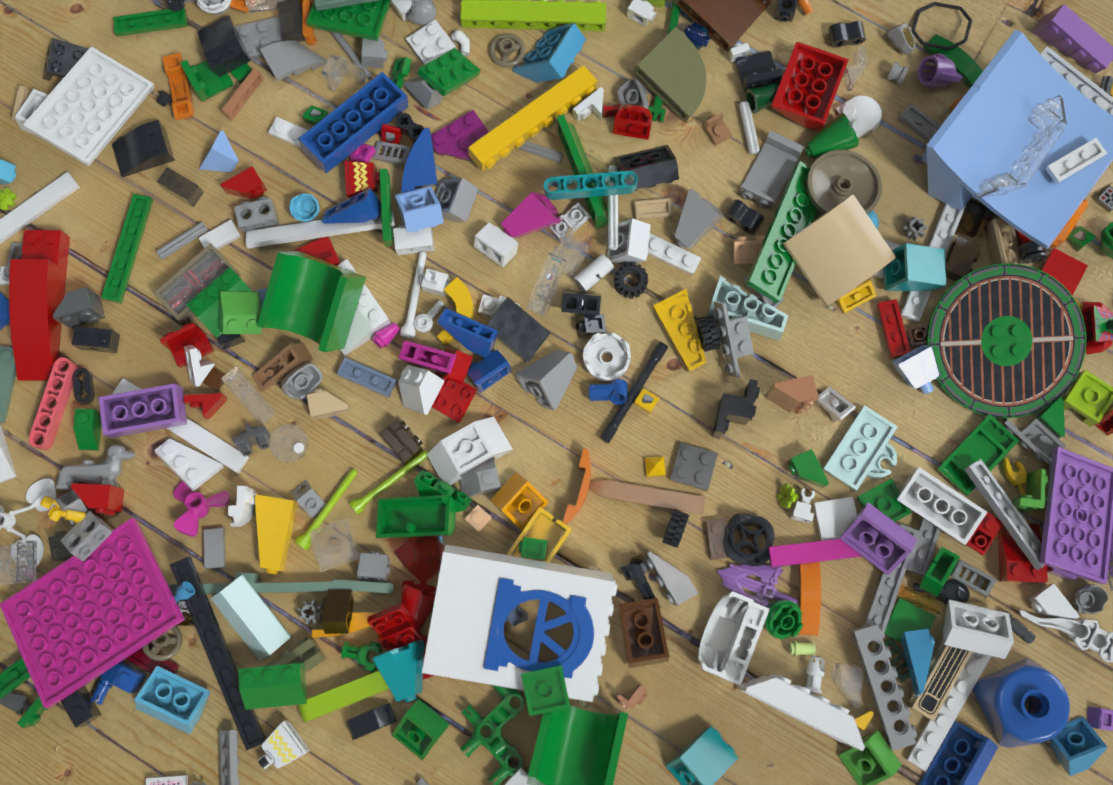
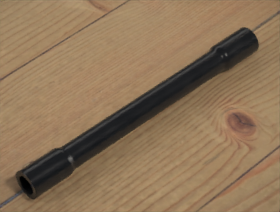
M658 342L648 362L628 392L627 401L620 405L614 417L599 437L608 444L611 442L620 423L654 368L667 351L668 346L666 344Z

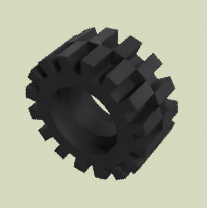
M627 262L624 266L622 264L616 270L614 276V285L616 291L618 290V294H623L624 298L628 296L630 299H633L634 296L637 298L640 294L644 293L648 284L646 269L641 268L640 264L638 266L635 265V262H632V264ZM628 274H634L638 278V284L634 287H629L624 283V277Z
M713 315L697 318L696 325L703 351L719 349L721 346L720 336Z
M674 509L662 543L678 548L689 514Z

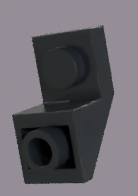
M390 703L346 721L352 740L369 735L378 729L397 722Z

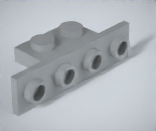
M715 301L713 311L717 318L718 333L722 341L721 351L725 356V370L728 375L738 378L741 376L737 358L754 353L747 316L742 315L729 319L726 303Z
M1006 418L1004 420L1006 424L1004 427L1011 434H1017L1021 438L1019 442L1028 449L1030 447L1035 451L1033 455L1040 462L1045 461L1049 464L1050 467L1048 469L1051 470L1053 448H1064L1066 445L1037 418L1022 431L1011 420Z

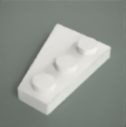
M168 439L154 450L155 454L192 491H195L224 468L223 464L172 439Z

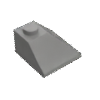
M494 456L461 475L460 484L462 492L468 497L501 489Z

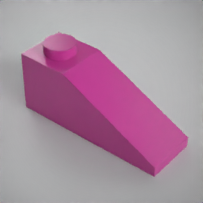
M404 340L399 359L409 364L449 374L456 358L455 354Z

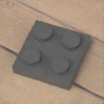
M680 443L670 481L708 491L718 453Z

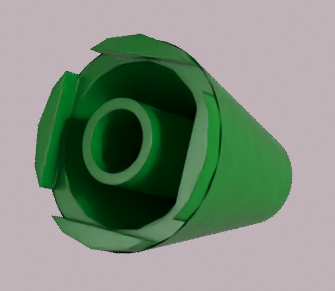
M844 113L836 116L806 143L807 147L804 149L809 158L818 159L821 155L830 151L849 150L859 146L858 137L854 129L848 124L850 121Z

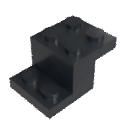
M749 380L743 397L723 393L718 404L712 438L720 439L722 434L725 435L726 431H728L729 422L746 425L749 420L752 421L756 413V406L753 404L756 398L758 399L760 387H757V380Z

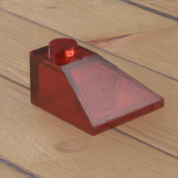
M437 536L412 537L399 546L394 553L403 566L422 584H425L440 571L445 546Z

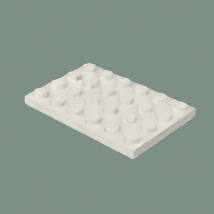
M90 47L23 124L24 129L89 167L155 88L154 83L95 48Z

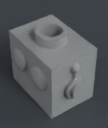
M377 551L360 553L359 564L357 565L359 581L387 583L388 575L391 572L389 556Z

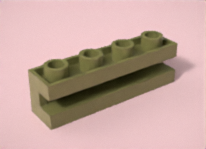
M306 637L297 643L298 647L293 651L290 649L280 655V660L277 662L271 661L265 666L305 663V673H307L327 658L316 640Z

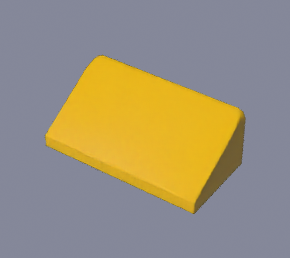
M867 279L836 300L842 312L846 313L877 295L871 280Z

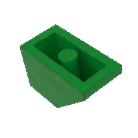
M75 409L73 429L79 450L99 451L102 422L100 412L95 409Z
M813 449L788 460V469L797 479L821 488L829 485Z

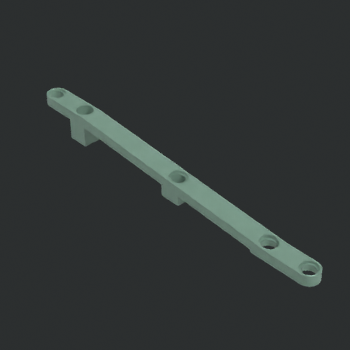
M235 572V579L243 574L257 593L327 592L328 589H352V591L393 594L394 588L393 583L333 579V582L259 583L260 574ZM230 583L202 585L206 594H217ZM168 584L172 594L175 595L178 584Z

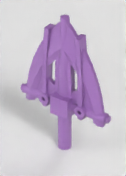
M730 564V568L718 570L717 574L724 581L722 586L728 588L730 592L733 591L754 600V603L767 607L770 604L768 603L769 599L773 600V598L798 603V599L776 591L777 588L774 587L779 582L777 578L783 572L782 567L771 568V566L767 565L749 566L747 564L736 566ZM755 575L761 578V582L747 578L746 576ZM742 587L757 594L755 596L746 594Z

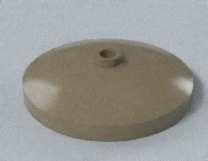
M834 150L821 155L813 163L807 175L806 189L812 204L822 214L854 194L868 215L880 200L882 182L875 166L864 156L853 151Z

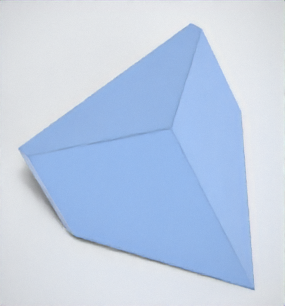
M220 131L199 170L232 172L239 160L224 131Z

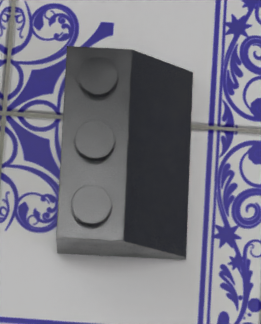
M668 145L615 157L618 172L632 171L637 175L638 181L635 191L644 187L652 188L661 183H672L674 180L679 179L677 159ZM626 180L624 181V183L627 185H632L633 181Z

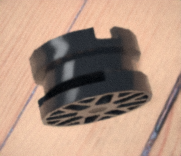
M1034 241L1022 244L1017 248L1018 253L1021 254L1020 262L1022 264L1038 262L1048 257L1044 247Z

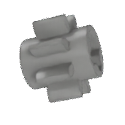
M914 216L912 221L907 219L904 222L907 226H904L902 231H905L906 238L910 237L915 241L918 236L922 238L925 235L923 231L928 226L924 225V219L920 220Z
M312 600L311 605L304 601L305 606L298 608L301 611L299 619H306V625H309L311 620L317 624V618L320 617V609L323 606H315V600ZM312 609V611H314V615L308 614L307 610Z

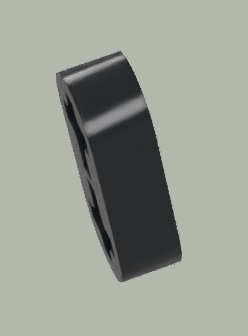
M78 368L74 371L72 377L74 397L82 404H90L95 397L93 375L85 368ZM82 373L86 375V377L83 378V381L79 379V377L82 376ZM84 391L88 393V395L85 396V399L81 398V395L84 394Z

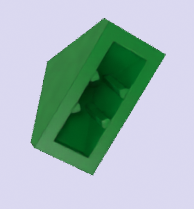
M1058 398L1036 418L1060 439L1065 437L1064 398Z

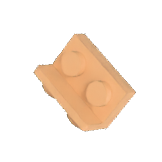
M740 235L737 236V239H732L733 263L754 264L766 235H756V238Z

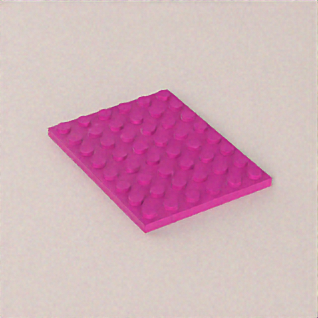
M134 518L129 519L112 530V533L84 561L76 556L71 557L0 604L44 708L52 707L185 620Z

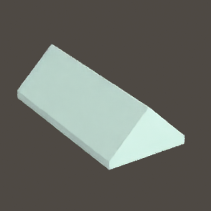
M243 574L210 598L259 661L270 656L291 637Z

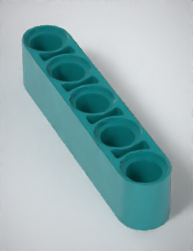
M632 171L550 177L544 182V194L550 200L631 194L637 188L638 177ZM631 180L633 184L627 185L624 181ZM611 181L615 185L608 187L605 183ZM588 183L595 184V187L588 188L586 185ZM572 184L575 185L576 188L570 190L567 188V186ZM550 186L557 187V190L549 191L548 188Z

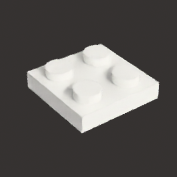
M436 19L406 38L407 43L424 65L456 48Z

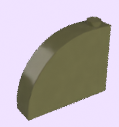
M675 27L637 64L633 72L686 123L697 110L704 97L706 70L697 48L682 30Z

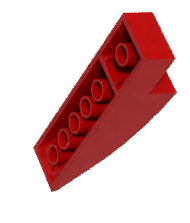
M24 230L21 259H10V328L18 381H48L53 365L59 359L62 323L55 320L53 314L65 296L70 237L62 230Z

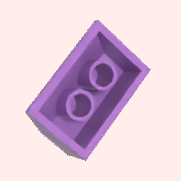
M869 502L857 514L840 537L842 541L887 575L911 553L917 541L914 536Z

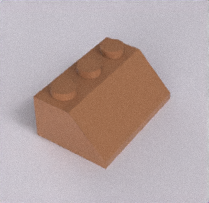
M813 375L774 383L765 394L766 399L787 412H795V414L807 412V409H810V406L814 405V402L819 398Z

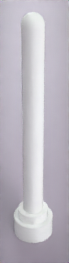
M424 251L419 253L406 324L400 330V336L404 338H415L416 330L413 323L421 287L419 282L426 261V252Z

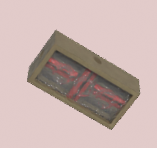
M210 243L153 294L179 322L185 325L196 316L186 305L229 267L239 277L241 275Z

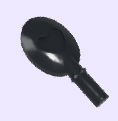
M947 580L936 598L946 605L948 600L966 603L970 593L968 588L961 582ZM913 584V591L929 593L920 588V584Z

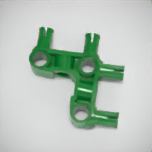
M491 685L503 697V701L486 717H481L471 704L461 712L473 725V736L460 747V750L464 752L470 747L465 753L469 758L480 745H484L500 762V767L487 779L491 783L498 777L492 785H499L508 775H514L523 765V756L514 744L511 745L504 738L501 730L511 718L514 719L524 707L525 699L514 688ZM512 697L520 698V707L513 708L510 705ZM487 725L491 728L492 733L490 736L482 735V726ZM509 757H518L519 765L516 767L511 766L508 762Z

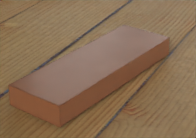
M255 67L222 109L225 116L231 121L264 80L261 72Z

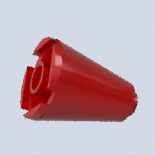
M404 580L401 585L400 603L402 602L421 630L434 607L437 588L423 582L414 584L413 580Z

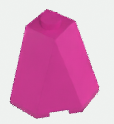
M531 192L501 224L508 236L520 238L559 224L562 219L559 215L556 216L558 210L545 194Z

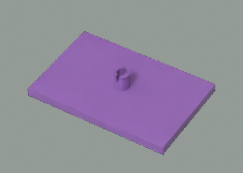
M1054 447L1039 563L1101 585L1107 584L1113 529V468L1063 448Z

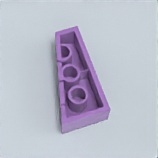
M1065 4L1045 15L1032 32L1095 74L1106 69L1113 60V46Z

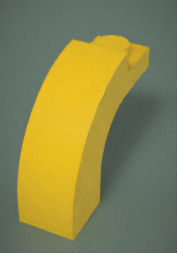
M456 277L443 290L445 295L455 304L456 313L473 320L474 305L470 292L465 284ZM445 329L437 335L438 341L443 346L455 340Z

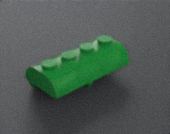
M451 496L379 498L377 501L376 538L448 536L454 532L456 507Z

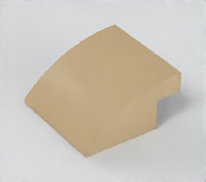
M854 194L816 218L783 243L825 306L830 305L856 288L896 258Z

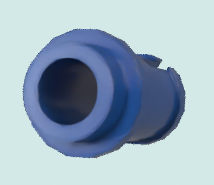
M103 678L97 680L98 685L90 699L92 702L97 700L96 704L101 705L109 688L113 687L112 684Z

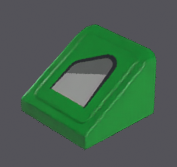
M311 105L302 118L304 122L315 126L329 112Z
M1079 226L1068 235L1067 240L1076 251H1079L1095 239L1096 236L1082 226Z

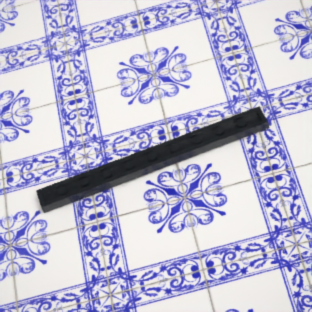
M191 556L170 564L178 586L186 581L195 589V594L189 599H184L246 751L263 744L266 741V737L254 709L245 710L239 690V672Z

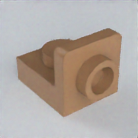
M722 113L718 115L713 114L706 119L704 129L715 146L731 138L732 134L723 121Z

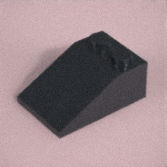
M229 15L198 31L205 57L211 69L219 78L251 61Z
M159 120L140 125L112 143L122 178L175 161L166 129Z

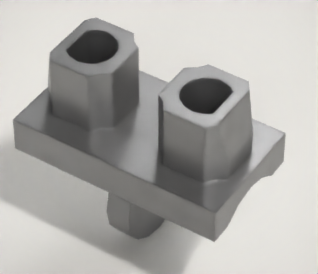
M250 423L245 424L246 430L241 431V435L232 438L234 445L246 457L253 453L251 446L256 444L263 450L269 448L272 436L266 426L259 428V425L252 427Z

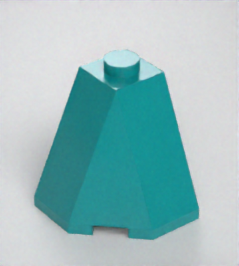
M423 640L396 648L373 658L374 663L397 702L404 700L407 703L417 699L416 694L422 692Z

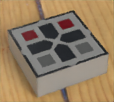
M1110 185L1095 200L1108 212L1113 210V188Z

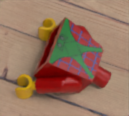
M1075 300L1081 309L1086 329L1085 353L1090 355L1104 352L1113 344V331L1107 329V322L1113 319V312L1101 302L1079 303L1078 300Z

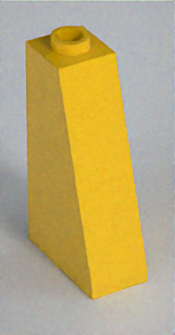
M255 495L260 568L266 569L265 573L277 575L278 571L284 572L298 503L293 500Z

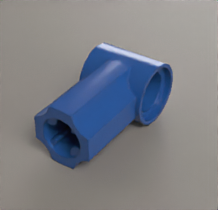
M615 379L611 384H590V401L610 400L613 404H624L627 401L628 384L622 379Z

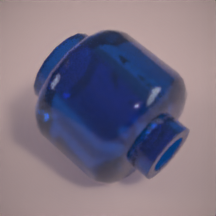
M692 23L691 25L688 24L684 30L687 38L694 44L697 50H700L702 46H707L710 40L707 28L697 23Z

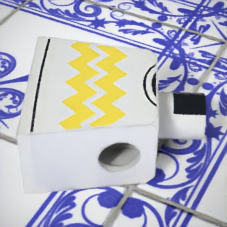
M286 720L261 745L266 754L259 758L258 762L263 769H266L272 763L279 769L311 750L290 721Z

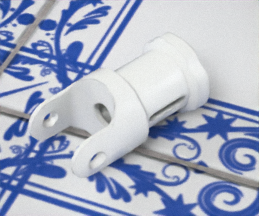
M817 656L810 658L806 670L808 674L806 687H804L811 692L822 694V690H820L822 677L825 675V661L823 658Z

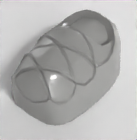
M631 78L627 80L617 90L621 106L630 104L648 109L647 93L643 84L638 79Z
M307 361L285 376L281 383V389L288 397L301 400L319 385L323 375L312 362Z

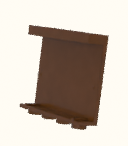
M676 0L675 3L728 52L774 0Z

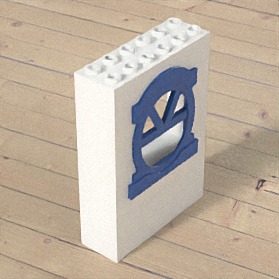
M446 545L442 556L422 673L524 690L522 673L562 665L568 697L593 702V697L598 695L599 690L597 676H601L603 664H601V656H605L606 652L604 637L609 635L610 624H608V616H612L614 604H612V596H616V580H614L612 573ZM529 600H540L530 658L527 661L517 656L507 645L504 637V623L508 614L517 605ZM549 601L560 606L566 612L563 616L544 622ZM572 622L573 639L567 650H564L543 632ZM541 642L554 651L558 658L548 662H538Z

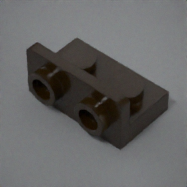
M970 199L965 206L955 235L975 242L979 237L982 238L987 229L984 225L986 221L990 220L993 212L985 205Z

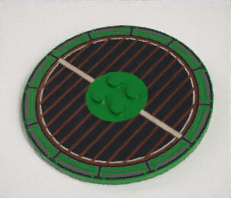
M1004 263L974 270L961 277L946 290L932 312L928 324L926 346H930L934 354L939 376L936 378L938 383L958 404L984 416L991 414L995 418H1018L1047 408L1071 387L1084 360L1086 329L1079 306L1070 292L1059 281L1049 274L1030 266Z

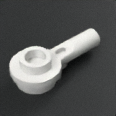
M439 300L427 314L418 315L414 320L416 330L421 333L431 330L433 327L432 319L445 304Z

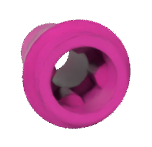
M392 322L390 325L375 332L371 338L382 349L389 345L400 329Z

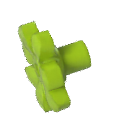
M5 188L4 191L0 189V209L8 211L9 206L13 207L15 205L13 200L17 199L15 193H11L9 188Z
M784 483L779 488L781 494H777V500H781L780 506L782 508H791V502L797 501L799 497L795 493V488L790 487L788 483Z

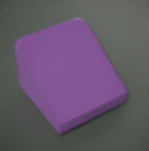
M1088 707L1087 722L1092 728L1112 731L1113 710Z

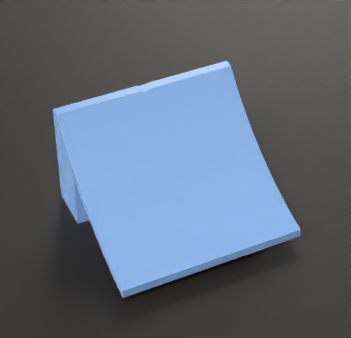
M1015 30L926 145L927 151L922 156V161L927 163L928 195L960 211L970 198L973 197L982 202L1020 233L1048 249L1113 161V116L1071 85L1043 58L1023 32ZM1097 138L1107 154L1060 183L1055 184L1045 168Z

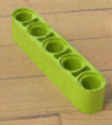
M380 671L311 697L307 699V704L298 705L303 723L388 690L389 687Z

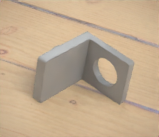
M307 480L291 491L295 500L311 518L316 516L326 505ZM305 487V489L298 494V492Z

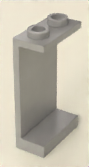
M770 131L748 176L740 187L739 194L747 200L752 199L758 202L763 208L772 209L804 146Z

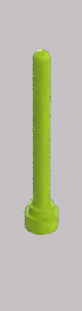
M423 451L361 499L359 497L350 501L349 504L358 515L362 513L368 502L427 459L428 452Z
M350 470L306 533H302L301 536L296 538L294 541L306 551L309 549L312 536L357 475V470Z

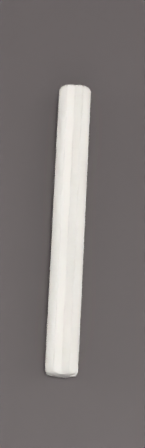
M609 166L608 172H618V167ZM608 181V187L615 185L613 182ZM618 195L608 196L609 250L618 249Z

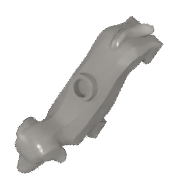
M114 445L108 449L107 458L103 463L94 464V461H82V465L65 466L59 471L56 489L73 490L71 483H77L78 481L90 484L112 485L119 488V484L115 481L121 474L122 462L134 458L135 453L126 451L125 447L121 445Z

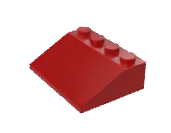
M796 41L771 107L799 125L819 132L825 125L849 59Z

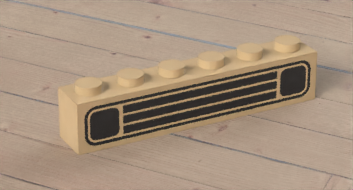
M944 639L939 642L937 646L938 652L935 657H931L924 692L920 696L915 697L913 691L908 698V708L931 721L935 720L972 651L944 645Z

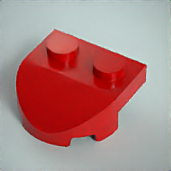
M626 104L620 106L615 115L613 134L649 140L652 125L651 112L647 108L637 105Z

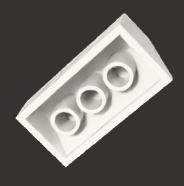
M920 467L913 469L897 497V501L964 545L967 544L987 514V511Z

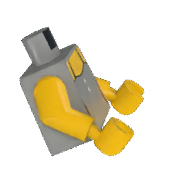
M74 490L56 500L45 496L40 502L41 506L47 509L51 508L48 513L50 519L58 521L63 516L72 527L80 522L88 513L85 505Z

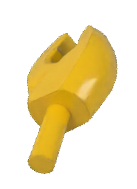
M1004 458L1003 469L1006 478L1014 487L1018 486L1020 495H1026L1023 484L1027 482L1025 467L1020 461L1016 460L1017 472H1014L1008 458Z

